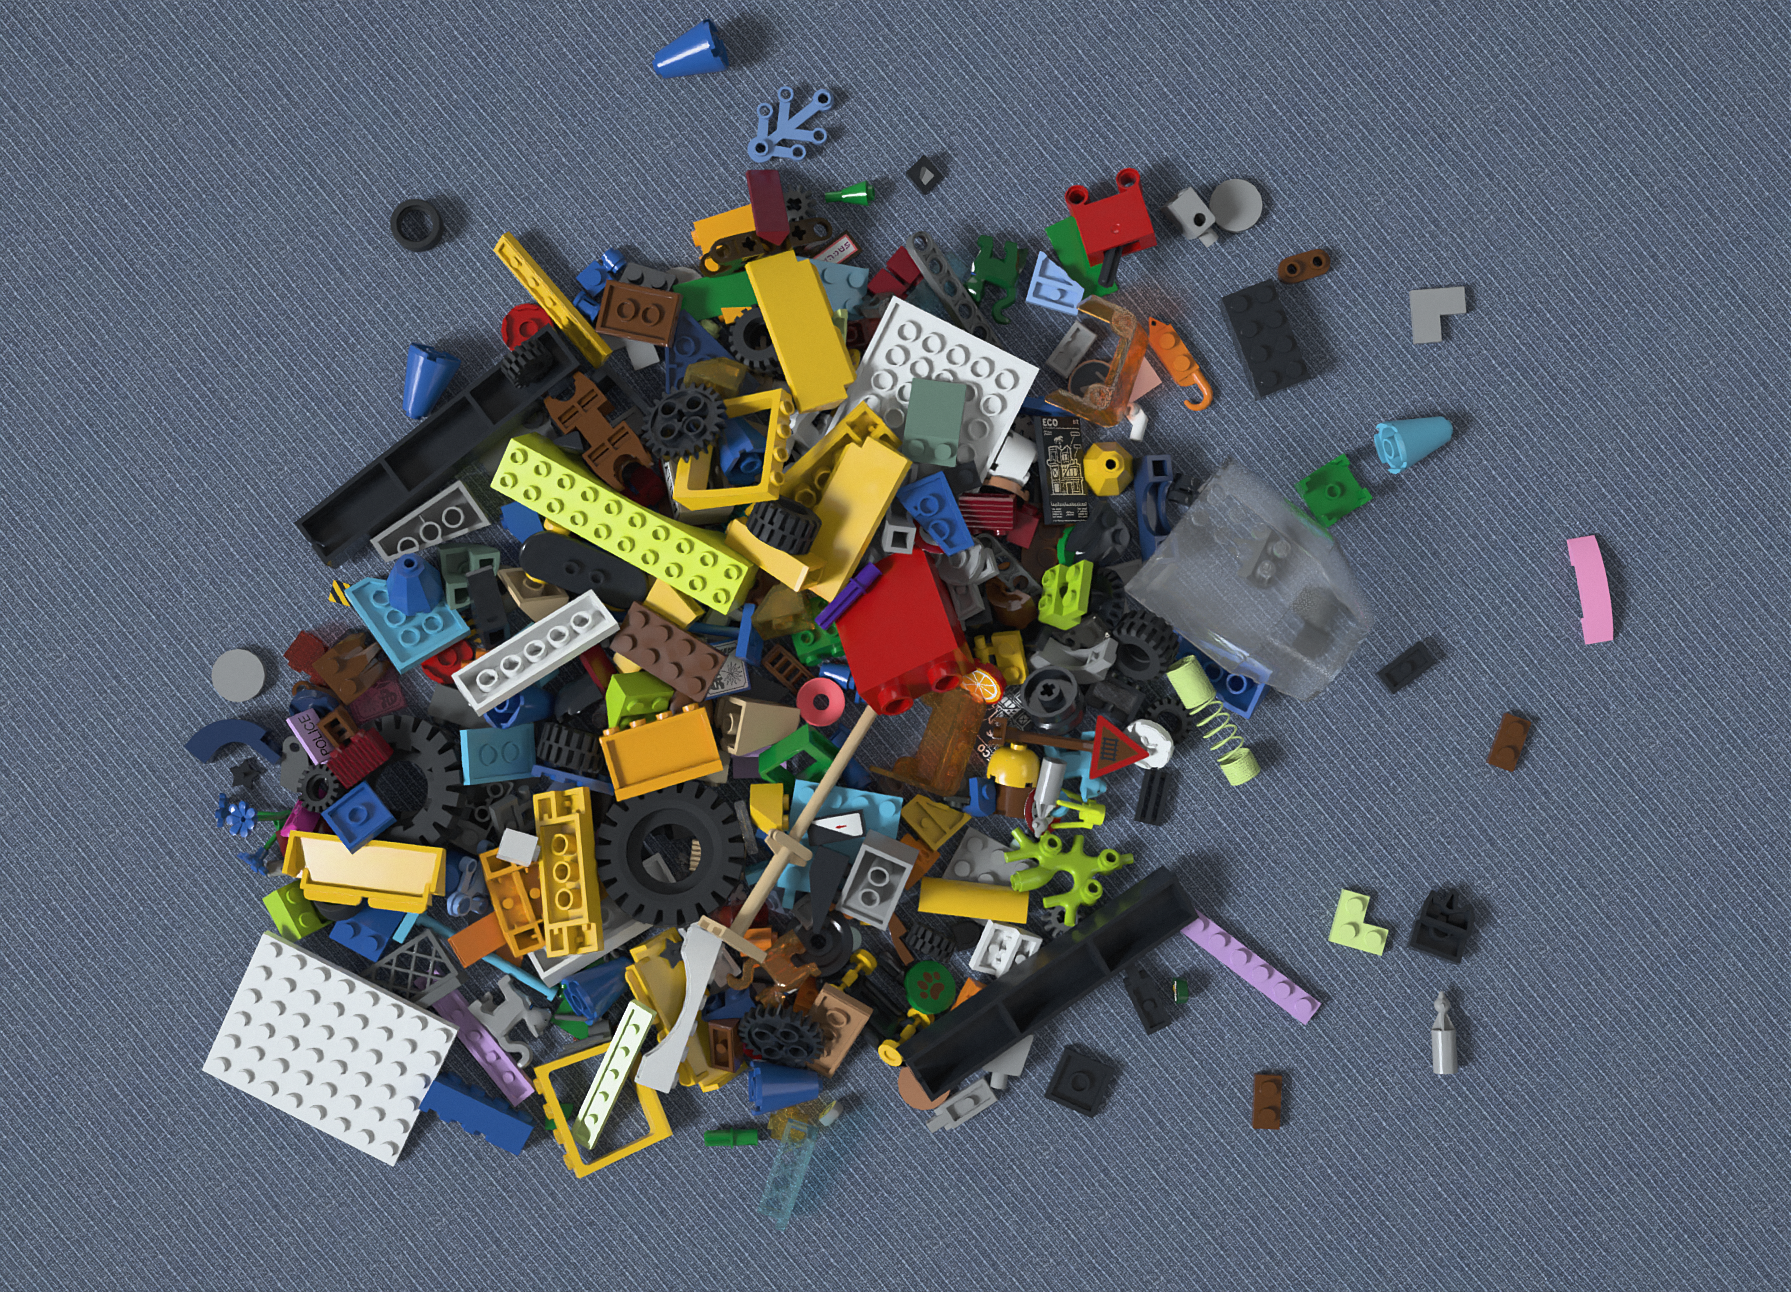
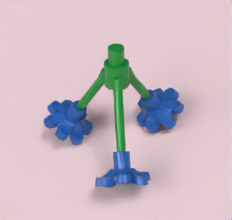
M220 792V809L216 810L215 819L218 818V828L224 827L225 822L229 825L233 824L229 830L230 834L235 836L240 833L241 837L244 838L251 835V830L256 828L258 821H273L277 829L276 831L281 830L292 811L289 809L281 812L257 811L255 808H249L248 802L240 801L239 806L236 804L230 805L226 794ZM276 833L255 854L240 852L237 857L247 864H251L250 868L254 872L258 873L259 871L261 875L267 876L269 871L265 868L263 860L269 854L268 850L277 840Z

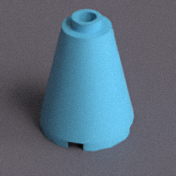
M1442 416L1385 421L1376 426L1375 429L1379 428V433L1374 435V441L1381 462L1389 464L1391 468L1387 470L1390 473L1398 474L1449 442L1453 434V427L1450 421Z

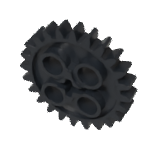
M692 382L689 388H687L685 383H682L680 390H676L672 386L669 395L662 392L663 399L661 401L658 399L653 400L656 405L655 408H647L650 416L643 417L646 425L641 427L644 432L642 438L649 450L658 459L662 457L666 463L672 459L677 464L680 458L685 463H688L689 457L692 455L698 460L699 452L702 451L708 454L707 447L709 445L716 447L717 444L714 439L723 438L720 430L728 427L724 422L729 416L725 412L727 407L719 393L715 392L713 387L707 388L704 383L698 387L695 382Z
M768 1003L767 1008L761 1004H758L757 1009L750 1007L749 1012H744L738 1028V1035L741 1036L740 1042L746 1043V1049H754L753 1055L761 1054V1060L764 1061L769 1058L772 1064L778 1061L781 1062L782 1066H786V1063H790L794 1068H796L797 1063L805 1067L807 1062L814 1064L815 1059L819 1060L824 1052L827 1036L824 1035L825 1030L819 1028V1022H811L812 1016H802V1010L796 1013L793 1011L792 1006L784 1009L783 1005L779 1004L778 1008H774L771 1003Z

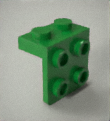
M821 596L788 606L784 609V615L798 657L803 666H815L820 664L823 659L832 656L837 658L845 655L835 622L827 630H823L815 622V618L829 605L828 601Z

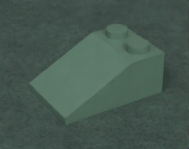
M912 378L902 446L903 455L913 462L950 467L956 466L967 385Z

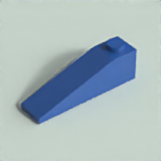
M1176 624L1173 632L1177 633V641L1180 647L1175 658L1179 661L1184 657L1195 655L1205 674H1207L1206 676H1208L1209 681H1211L1210 683H1212L1213 688H1215L1216 697L1219 701L1223 702V706L1247 719H1251L1268 694L1279 669L1251 655Z

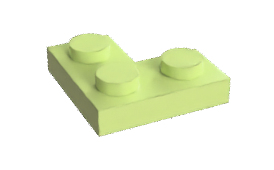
M1342 889L1328 940L1382 956L1389 930L1363 922L1370 897Z

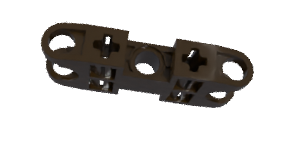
M816 217L789 223L790 232L780 246L757 236L756 230L724 237L715 241L710 251L703 255L699 261V268L706 277L717 278L746 271L745 265L748 262L794 250L796 256L806 258L817 252L820 244L826 242L832 236L833 229L827 219ZM820 224L824 226L827 233L826 236H818L814 232V225ZM762 244L767 245L770 249V252L766 251L763 248ZM712 258L718 264V270L710 271L705 266L706 259Z

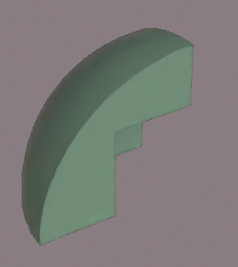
M472 543L436 544L441 582L450 610L469 605L470 599L465 573L491 565L496 577L500 564V551L490 546Z

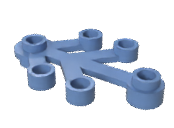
M788 86L781 87L778 91L780 105L777 130L768 136L769 119L773 116V109L770 104L761 103L757 107V115L759 117L757 137L749 142L747 148L749 157L757 163H765L772 157L790 158L795 162L803 161L806 158L804 146L795 144L788 148L775 145L783 139L813 142L818 146L825 144L827 133L824 129L815 128L813 131L797 128L817 112H829L834 106L833 94L826 89L816 91L813 95V101L789 120L790 104L794 99V93ZM784 91H788L791 96L789 99H783L781 94ZM822 95L828 97V101L824 104L818 101ZM762 108H768L770 113L767 116H763L760 114ZM816 133H822L824 138L821 141L815 140L814 135ZM764 145L766 150L763 153H758L756 147ZM801 149L803 155L795 157L793 155L794 150Z
M487 840L480 841L477 846V854L495 849L494 843ZM465 856L459 863V870L463 874L458 889L447 900L448 913L454 917L465 916L470 910L483 914L488 908L487 899L476 896L472 900V897L477 892L488 893L480 860L477 865L475 859ZM475 872L473 881H472V883L469 885L470 880H471V877H472V874Z

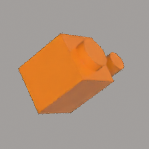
M773 926L749 927L743 936L744 939L766 952L767 955H773L774 948H779L778 932H773ZM740 951V957L747 956Z

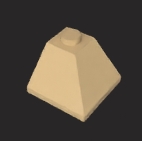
M522 567L498 570L497 575L518 606L535 623L568 603L569 596L563 588L550 583L541 584L532 581L526 576Z

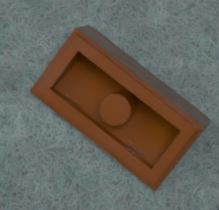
M740 1018L718 1019L708 1022L711 1068L736 1073L743 1064V1043L740 1042L741 1036L738 1035Z

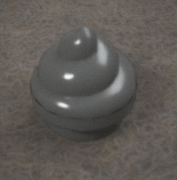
M884 775L879 779L878 793L897 797L902 795L904 784L897 775Z

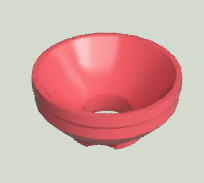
M815 678L809 680L800 688L796 699V706L801 709L800 716L807 723L814 726H827L836 722L841 717L845 707V697L840 686L834 681L826 678ZM824 694L829 698V706L825 710H818L814 707L813 700L816 695Z

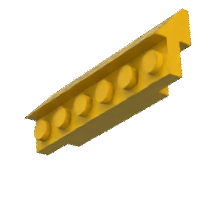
M863 400L784 473L785 483L780 486L779 495L795 500L812 510L815 505H819L822 499V490L847 444L853 442L863 446L868 436L885 441L896 450L903 443L882 418ZM752 503L744 511L748 517L750 516L755 503Z
M579 787L564 791L533 795L536 836L538 837L537 845L541 846L538 859L547 958L584 955L604 951L589 787Z

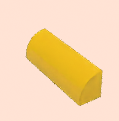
M922 876L918 911L1026 924L1029 891H1014L1011 886Z

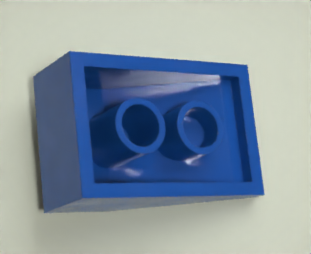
M367 898L363 909L356 916L348 920L336 922L329 938L374 962H378L386 955L394 940L392 939L408 912L372 908L369 906Z

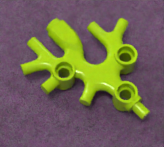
M1020 827L1011 832L1019 843L1020 849L1004 853L1006 863L1028 858H1037L1039 861L1038 867L1019 870L1011 875V885L1014 891L1024 892L1042 887L1060 870H1065L1073 876L1074 886L1069 892L1043 898L1045 908L1063 906L1065 908L1064 925L1075 926L1076 912L1081 904L1093 906L1101 897L1103 888L1100 882L1092 879L1095 874L1099 873L1102 876H1109L1115 870L1122 869V865L1134 862L1132 853L1120 855L1113 849H1105L1096 857L1086 855L1083 852L1084 836L1074 835L1072 849L1068 853L1060 852L1062 841L1058 836L1050 834L1047 830L1043 836H1040V841L1034 843L1025 835Z

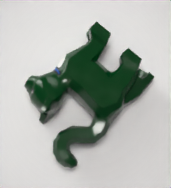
M980 235L977 240L980 252L972 264L970 277L962 285L978 309L985 295V283L1006 290L1007 296L996 301L992 307L991 315L996 323L1008 325L1011 319L1004 316L1002 310L1016 302L1020 275L1026 265L1028 249H1018L1017 243L1006 241L1003 249L1006 252L1005 259L993 257V237Z

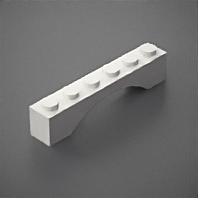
M694 926L688 927L680 950L687 978L683 1008L669 1034L655 1048L643 1055L634 1080L638 1084L668 1094L670 1089H674L677 1085L679 1073L676 1071L679 1063H683L686 1059L689 1049L686 1046L688 1037L694 1035L698 1024L695 1017L698 1010L702 1011L707 999V995L704 994L707 984L711 985L715 977L716 969L713 968L716 958H721L725 948V943H722L721 939L708 931Z

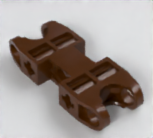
M577 371L573 375L576 380L574 382L576 392L570 400L562 402L556 398L553 399L549 395L544 399V403L550 416L565 435L578 431L587 439L592 447L582 456L601 479L618 493H621L625 490L622 484L624 482L622 471L627 464L637 462L650 469L654 465V461L646 445L625 421H622L615 428L609 423L605 417L615 407L590 379Z

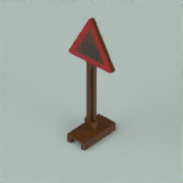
M1101 715L1097 716L1093 741L1017 730V727L1007 726L1008 718L995 717L990 723V726L996 727L993 728V739L988 741L987 747L999 748L1004 745V742L1015 743L1019 741L1090 752L1092 756L1089 779L1091 780L1149 757V753Z

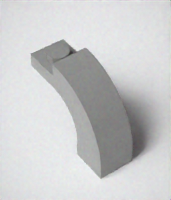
M918 462L912 463L899 488L916 482ZM894 497L880 523L882 546L884 551L912 555L916 527L913 523L912 515Z
M1050 637L1043 651L1027 652V667L1035 671L1044 666L1057 665L1069 670L1074 675L1078 684L1099 682L1105 679L1107 669L1116 660L1117 655L1115 652L1118 642L1109 637L1092 648L1075 649L1067 647Z

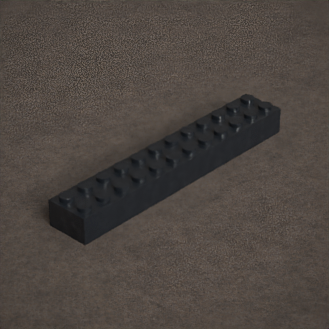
M549 323L529 338L540 340L553 356V364L548 367L549 371L544 372V376L541 379L537 378L536 383L532 384L531 382L526 388L524 386L523 388H516L501 370L502 359L294 523L305 539L313 544L311 547L325 565L333 569L340 567L368 545L371 539L396 523L545 406L544 399L551 395L555 398L576 381L573 375L577 371L583 375L588 372Z
M1162 865L898 1046L896 1050L922 1091L933 1102L1198 919L1199 916L1177 876Z

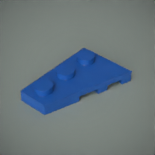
M943 471L898 489L894 497L948 557L975 546Z

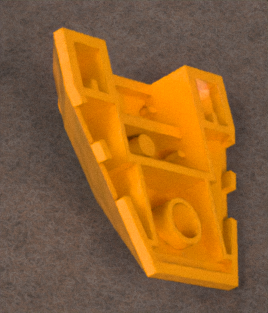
M496 848L479 854V860L485 885L503 935L514 957L517 958L539 950L546 945L539 859L537 858L536 862L531 861V864L525 867L496 858L499 849ZM597 870L599 896L601 902L609 894L607 893L603 883L601 882Z

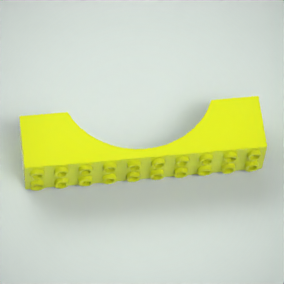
M538 432L511 438L490 487L724 615L731 613L744 604L749 590L757 580L755 576L759 566L724 543L727 537L726 534L673 520L628 499L598 479L585 466L582 456L562 452L554 445L551 439Z

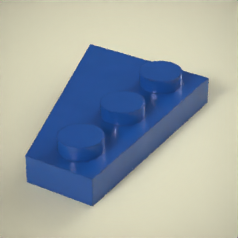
M547 761L544 764L537 763L533 765L531 773L533 776L540 777L545 775L557 782L575 783L578 787H589L593 791L615 795V789L610 776L597 774L595 778L587 776V772L572 768L570 771L560 768V765Z

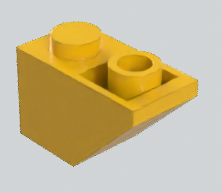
M783 783L751 784L750 811L752 823L766 834H768L771 828L782 832L789 831V815H784V811L790 809L789 794H784Z

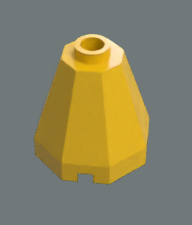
M1117 442L1093 443L1084 454L1083 459L1087 488L1096 497L1119 496L1134 479L1133 456ZM1106 462H1109V465L1113 466L1114 469H1108Z

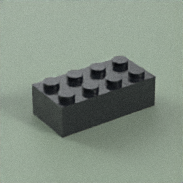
M1272 278L1220 298L1217 304L1255 401L1300 385L1310 379Z

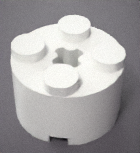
M1009 429L986 477L989 480L991 476L1003 477L1023 487L1029 479L1030 473L1027 471L1031 463H1035L1038 459L1036 443Z

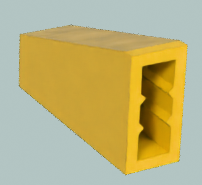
M745 516L736 518L728 524L725 531L727 537L724 543L797 592L818 585L827 565V560L810 551L807 555H795L765 544L747 529L746 523L748 518Z
M660 579L656 580L643 603L686 630L705 614L704 610L690 595ZM617 652L612 659L617 664L616 668L620 674L645 671V669Z

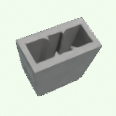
M1192 187L1178 191L1160 208L1165 216L1188 240L1198 237L1206 247H1209L1219 238L1210 227L1216 221V218Z
M1033 1033L982 1067V1070L992 1072L990 1087L1006 1089L1008 1075H1021L1033 1041Z

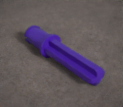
M869 561L854 579H849L851 582L815 618V622L823 630H827L862 593L866 594L865 590L882 574L880 570Z

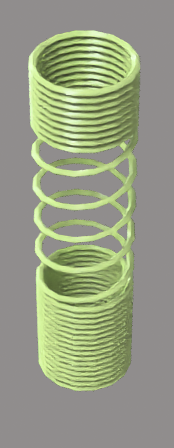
M1196 656L1184 657L1172 664L1165 674H1167L1176 692H1178L1177 694L1182 699L1181 701L1186 706L1185 708L1197 707L1189 713L1190 715L1199 712L1210 704H1221V707L1214 715L1201 720L1196 726H1202L1220 715L1228 716L1223 725L1209 731L1203 738H1208L1226 727L1235 728L1228 738L1214 744L1210 750L1221 747L1231 739L1240 738L1242 740L1235 750L1220 756L1217 761L1221 762L1220 767L1231 783L1230 785L1237 786L1254 778L1260 772L1261 767H1259L1260 765H1258L1257 760H1255L1256 758H1254L1249 748H1241L1244 738L1234 736L1237 726L1233 724L1226 725L1230 720V714L1219 713L1223 708V702L1212 701L1216 696V690H1214L1215 688L1210 683L1211 681H1209Z

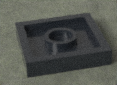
M1064 1047L1043 1096L1093 1119L1115 1069L1068 1047Z

